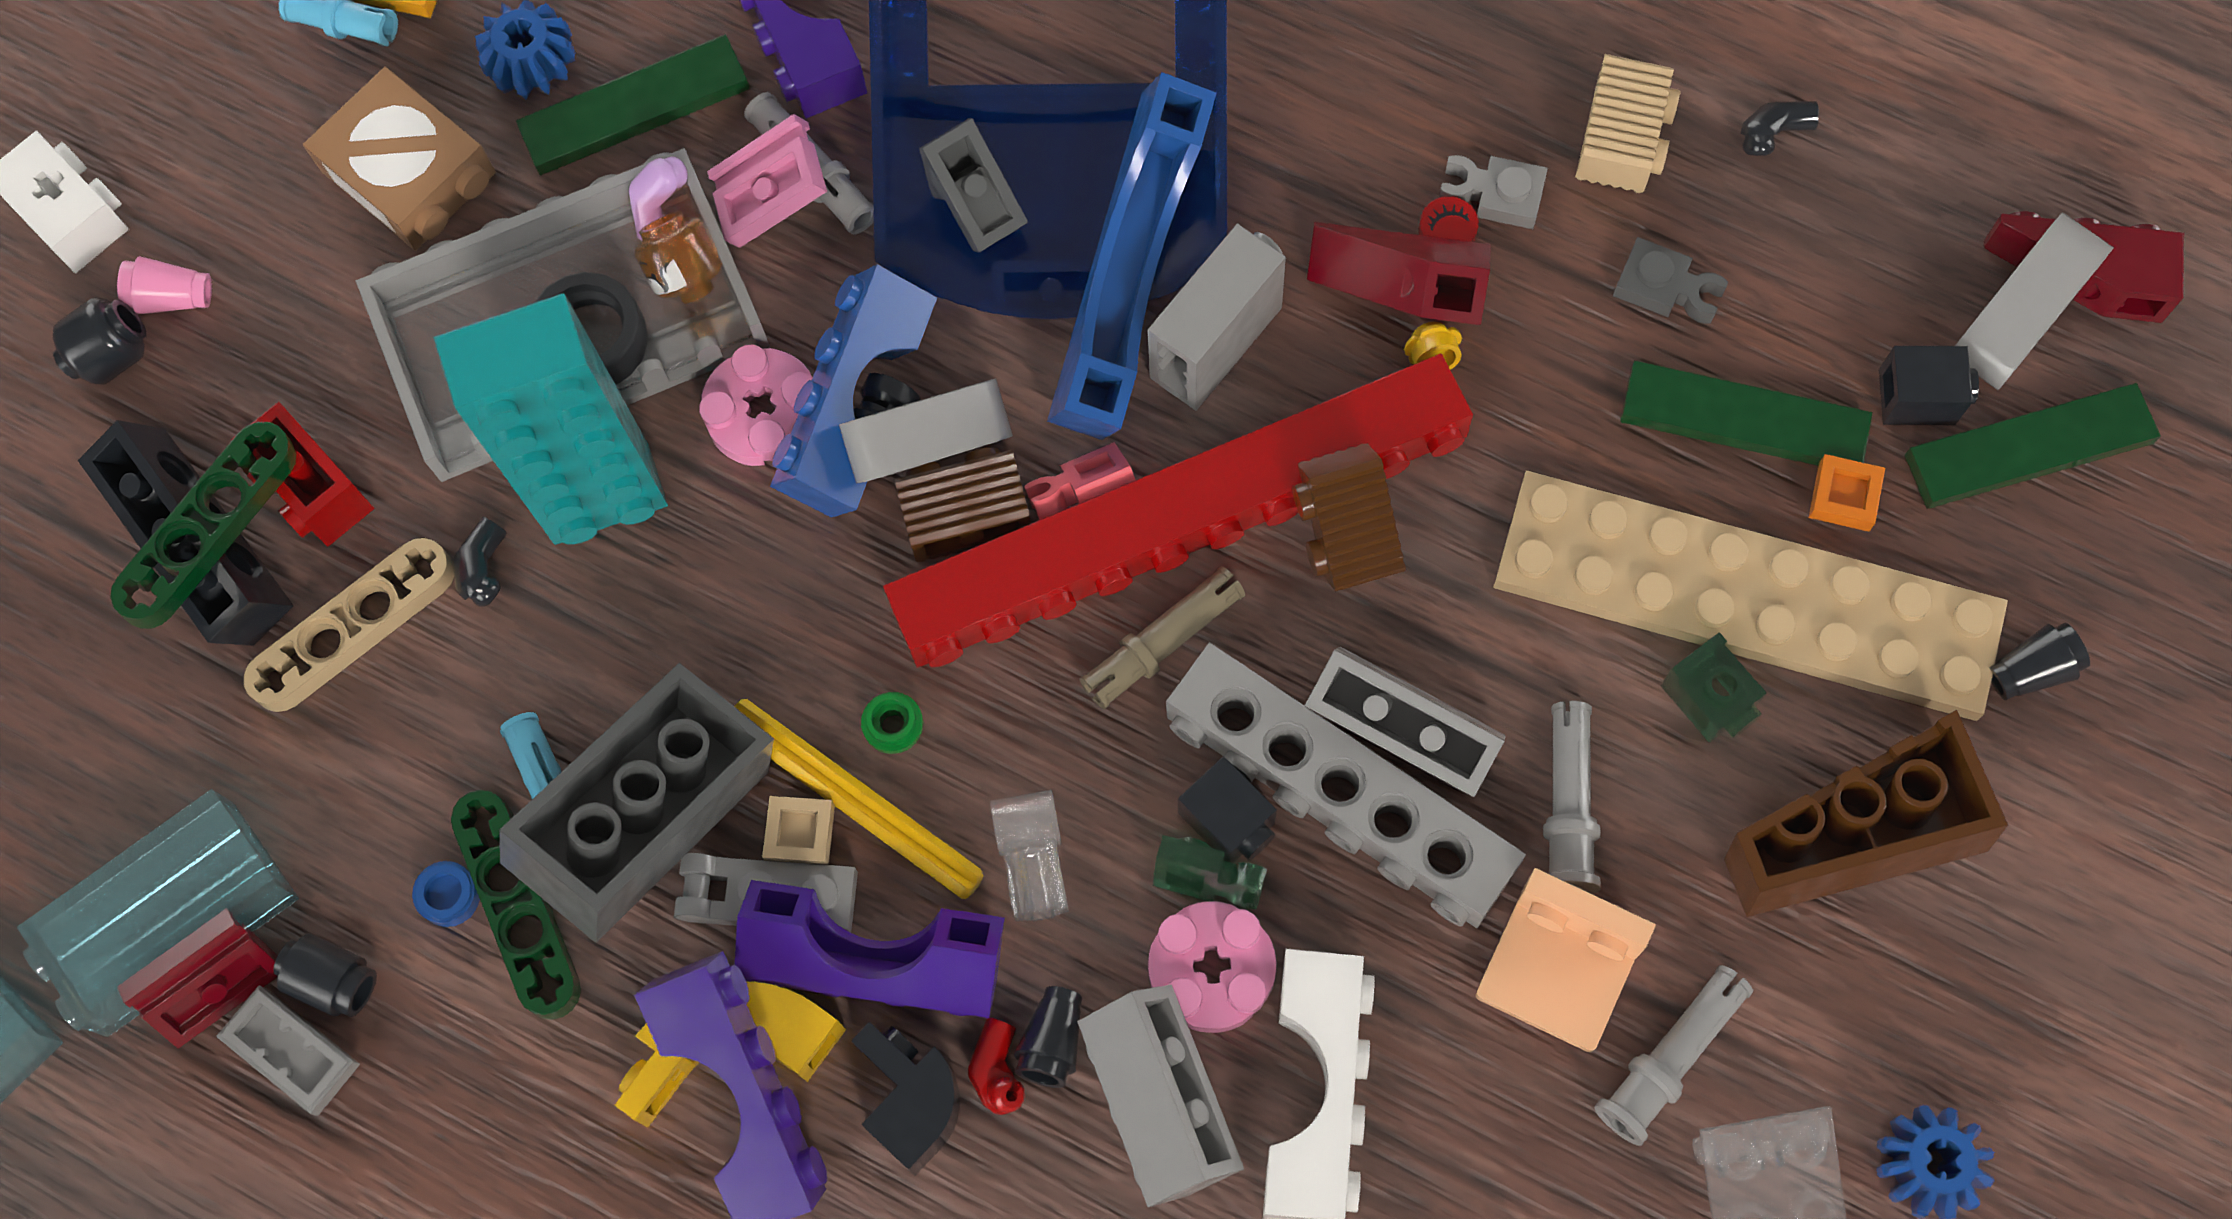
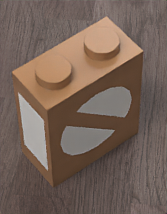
M386 66L302 144L324 175L414 251L427 239H432L439 235L446 227L448 219L465 202L479 196L487 187L489 179L496 173L484 149L477 141Z

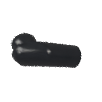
M1816 101L1770 102L1761 106L1742 124L1740 134L1745 135L1743 141L1744 152L1748 155H1770L1775 149L1774 135L1779 134L1781 131L1816 130L1819 120L1818 103Z
M486 517L480 519L453 559L456 591L464 600L470 598L480 607L488 606L500 591L499 580L487 574V561L507 535L503 528Z

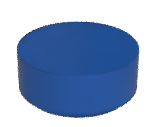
M440 861L426 867L419 874L413 886L412 899L418 913L431 923L442 927H452L465 922L474 914L480 902L469 870L452 861Z

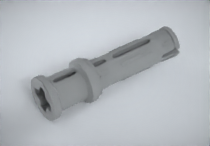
M1563 701L1551 706V713L1553 715V816L1546 819V823L1543 825V836L1549 841V875L1590 894H1594L1601 890L1600 877L1594 874V841L1600 838V825L1597 824V819L1591 816L1590 716L1592 715V706L1585 702L1570 701L1569 712L1565 711V703Z
M1718 966L1712 978L1669 1032L1662 1038L1650 1055L1641 1054L1638 1057H1634L1628 1064L1629 1076L1609 1100L1603 1098L1597 1102L1594 1107L1597 1115L1619 1136L1632 1144L1642 1146L1648 1138L1646 1128L1667 1102L1671 1104L1676 1103L1681 1097L1683 1085L1680 1080L1693 1066L1698 1057L1745 999L1749 998L1753 993L1751 985L1742 978L1737 985L1735 984L1726 996H1723L1722 993L1738 974L1736 971L1727 966Z

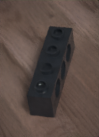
M116 420L78 460L140 549L200 479V476L165 428ZM212 495L209 502L210 512L226 514ZM240 533L181 606L208 643L254 646L294 605ZM195 535L178 537L169 548L170 560L176 563L192 560L200 550V538ZM160 563L154 567L160 576L163 575L169 583L173 582L176 578L171 576Z

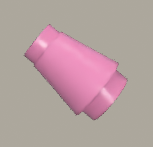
M138 256L135 262L123 261L120 265L117 279L118 300L133 308L136 314L195 309L197 307L208 308L212 295L211 276L209 273H198L195 270Z

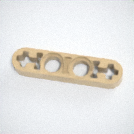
M426 538L413 539L402 545L257 655L248 664L244 673V687L247 694L265 709L274 712L287 711L297 706L443 594L452 584L454 578L451 557L438 543ZM422 558L431 563V568L434 571L426 579L417 574V568L414 566ZM395 576L410 592L406 597H403L401 592L389 582ZM374 592L388 593L390 606L382 617L376 620H366L361 617L360 606L368 595ZM323 630H338L341 642L334 654L326 658L313 657L311 653L313 638ZM294 653H297L311 667L308 672L304 673L297 667L298 664L290 658ZM275 670L283 675L281 679L285 685L277 693L269 688L270 681L267 678Z

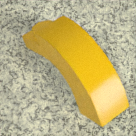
M746 982L749 991V1001L746 1004L756 1027L762 1026L769 1034L775 1051V1059L808 1082L846 1029L837 1019L818 1005L791 990L772 984ZM646 1023L635 1037L655 1052L648 1061L644 1059L637 1061L626 1073L619 1085V1091L623 1094L615 1103V1106L634 1121L648 1128L688 1074L700 1062L684 1057L660 1056Z

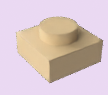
M770 796L762 858L765 861L829 865L835 812L833 801Z

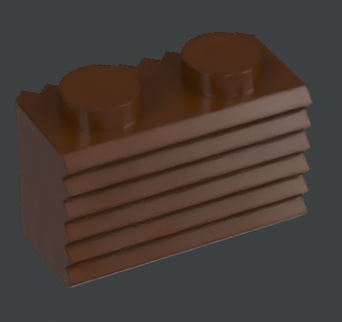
M1360 444L1357 447H1349L1345 451H1336L1334 454L1314 457L1310 461H1301L1298 464L1302 483L1292 486L1300 518L1302 521L1311 519L1315 539L1306 542V551L1312 571L1316 577L1324 575L1335 592L1406 571L1401 543L1398 538L1399 533L1393 515L1394 511L1388 493L1389 488L1383 470L1384 465L1380 456L1369 444Z
M980 448L967 454L964 458L965 462L941 467V464L937 462H929L908 469L906 477L894 479L916 562L935 559L938 556H947L950 553H959L962 550H970L1031 524L1013 450L1000 453L998 448Z

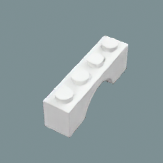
M1286 949L1279 1024L1298 1034L1315 1052L1324 1074L1325 1095L1322 1109L1310 1126L1292 1139L1269 1147L1263 1219H1345L1346 1211H1358L1360 1172L1348 1170L1350 1144L1362 1146L1365 1124V1106L1353 1104L1355 1079H1367L1370 1040L1358 1039L1360 1014L1371 1015L1374 996V976L1363 975L1364 956Z

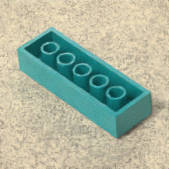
M564 293L434 337L455 409L554 545L585 542L593 538L597 534V530L618 523L631 525L643 522L652 517L655 510L668 506L649 445Z

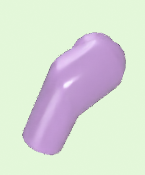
M676 157L654 159L644 167L630 184L629 197L637 238L640 240L657 239L666 234L661 205L676 191V188H681L685 185L688 177L686 166Z

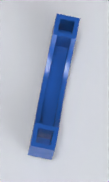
M1163 72L1142 92L1047 422L1100 440H1104L1122 428L1138 371L1141 333L1154 275L1176 207L1201 149L1216 92Z

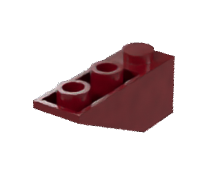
M2029 211L2001 214L1984 239V248L2018 267L2056 219L2041 218L2039 214ZM2093 218L2073 219L2114 248L2072 300L2101 317L2162 323L2184 298V233L2163 231L2160 227L2152 224H2138L2125 227L2102 224L2099 220Z
M1314 222L1307 280L1421 318L1481 325L1490 274L1491 244Z

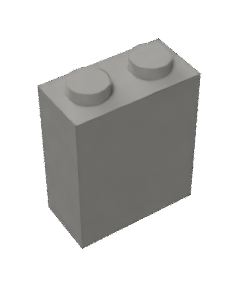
M1236 224L1148 328L1150 379L1195 411L1199 409L1282 309L1286 257L1282 255L1280 247L1270 237L1260 232L1252 234L1239 224Z

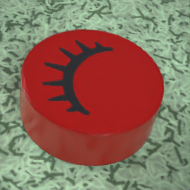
M1452 196L1440 197L1431 201L1424 208L1420 217L1418 234L1475 242L1479 226L1478 216L1474 208L1463 199Z

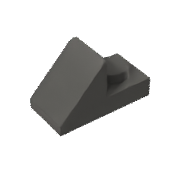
M972 118L965 120L919 148L933 197L946 201L973 251L981 252L1028 223Z

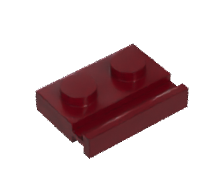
M226 908L117 986V989L125 1005L129 1008L134 1007L144 1021L179 1049L248 999L259 985L264 987L278 976L274 974V964L278 955L244 923L240 924L235 919L233 913Z

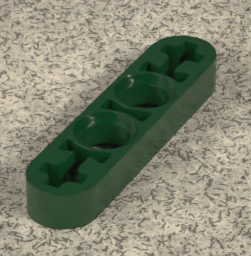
M256 422L243 428L118 575L111 587L110 599L114 609L130 625L140 629H152L163 625L169 620L291 473L296 464V451L293 443L278 425L270 422ZM260 445L266 449L272 446L277 454L271 460L264 457L257 460L252 452ZM238 467L246 475L250 473L256 480L252 486L239 473L234 472ZM224 487L240 489L241 500L234 510L226 514L210 512L209 502L217 490ZM184 535L198 536L201 540V547L198 554L192 560L184 563H176L170 560L169 548L178 537ZM160 563L171 576L176 578L173 582L169 583L163 575L159 576L153 568ZM138 589H141L145 592L151 591L156 599L154 603L147 606L143 603L137 604L132 596Z
M476 790L469 792L461 797L453 807L451 815L452 829L518 999L524 1008L540 1018L549 1020L562 1018L570 1013L578 1003L581 987L551 907L520 879L516 886L509 891L502 893L493 891L489 885L488 878L494 865L500 862V845L489 848L485 836L476 828H469L470 825L477 821L475 811L484 807L491 814L497 813V816L489 820V827L494 839L500 843L499 830L514 817V814L507 803L491 791ZM528 915L539 917L542 922L543 932L538 943L526 949L516 948L511 942L510 936L515 922ZM552 951H554V957L545 958ZM542 960L546 972L557 981H564V985L555 990L557 1000L554 1003L550 1004L541 997H535L534 993L543 988L542 980L538 970L530 964L522 970L521 965L523 963Z

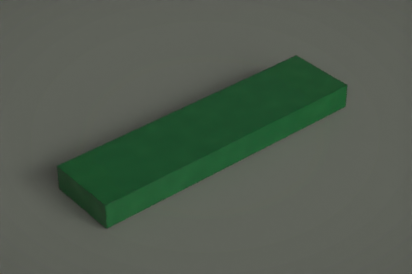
M725 34L515 121L535 168L541 176L749 90L750 87Z
M1634 361L1630 370L1620 422L1818 466L1824 454L1864 463L1873 412Z
M2134 383L1910 447L1904 456L1927 509L2152 445L2161 435L2138 384Z

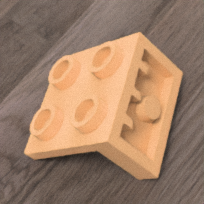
M1534 868L1524 885L1479 984L1476 998L1586 1052H1592L1597 1048L1635 959L1647 947L1656 924Z

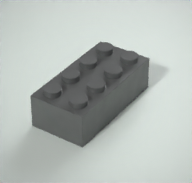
M678 663L499 830L500 863L597 943L768 774L774 738L682 664Z

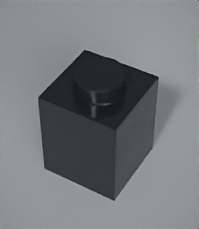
M1894 346L1879 368L1883 425H1956L1970 405L1975 404L1978 398L1979 375L1976 368H1970L1968 346Z
M1224 756L1178 798V814L1229 866L1242 855L1248 861L1252 860L1268 846L1276 835L1270 828L1275 825L1277 809Z

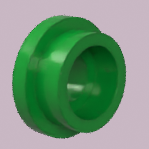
M887 692L876 696L867 704L861 717V728L867 742L874 749L887 754H897L908 750L918 741L923 731V715L918 704L911 697L899 692ZM896 715L904 719V725L900 731L891 734L882 730V724L886 718Z

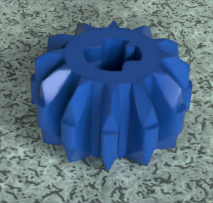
M523 0L519 8L514 10L502 2V15L499 18L483 16V26L486 32L475 36L476 48L480 53L478 63L485 76L493 79L496 87L502 90L504 94L516 89L517 93L527 100L532 89L539 87L540 90L549 95V81L552 79L567 81L568 70L565 65L575 61V49L571 43L572 33L567 22L563 21L561 17L558 18L554 9L547 2L535 9L532 2Z
M1921 1105L1915 1108L1912 1120L1899 1115L1890 1121L1896 1138L1883 1137L1877 1142V1149L1883 1154L1892 1157L1893 1162L1878 1166L1876 1174L1880 1178H1888L1895 1175L1899 1183L1891 1189L1888 1195L1889 1199L1897 1203L1912 1195L1911 1211L1912 1215L1917 1218L1927 1217L1932 1209H1934L1940 1219H1955L1958 1206L1967 1211L1976 1209L1980 1205V1200L1974 1188L1985 1189L1991 1187L1994 1181L1988 1172L1978 1168L1979 1163L1993 1159L1994 1151L1987 1147L1975 1150L1972 1141L1979 1136L1981 1126L1971 1123L1957 1130L1958 1112L1951 1107L1942 1110L1937 1118L1928 1105ZM1933 1151L1939 1152L1944 1159L1937 1167L1940 1173L1932 1175L1926 1168V1165L1932 1159L1930 1153Z

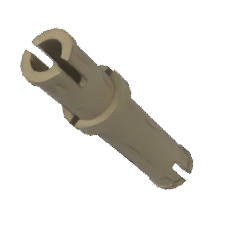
M1219 566L1212 575L1159 618L1150 623L1139 634L1135 636L1129 633L1119 641L1120 649L1088 674H1084L1079 678L1084 690L1089 694L1102 682L1109 679L1111 682L1092 698L1100 708L1106 709L1113 700L1142 676L1150 679L1160 670L1158 664L1172 654L1236 601L1245 597L1244 589L1237 580L1225 591L1217 595L1215 592L1233 577V574L1227 568Z

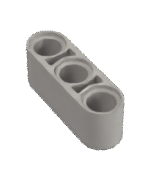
M2062 212L1955 345L1968 346L1970 368H1976L1981 379L1999 390L2114 247Z
M996 378L839 424L856 484L891 475L1013 436Z

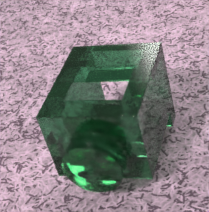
M1720 632L1675 665L1661 684L1662 689L1709 743L1725 730L1732 738H1735L1761 717L1762 713L1756 706L1767 694L1725 646L1728 641ZM1717 679L1730 695L1722 696L1716 693L1712 687V681Z

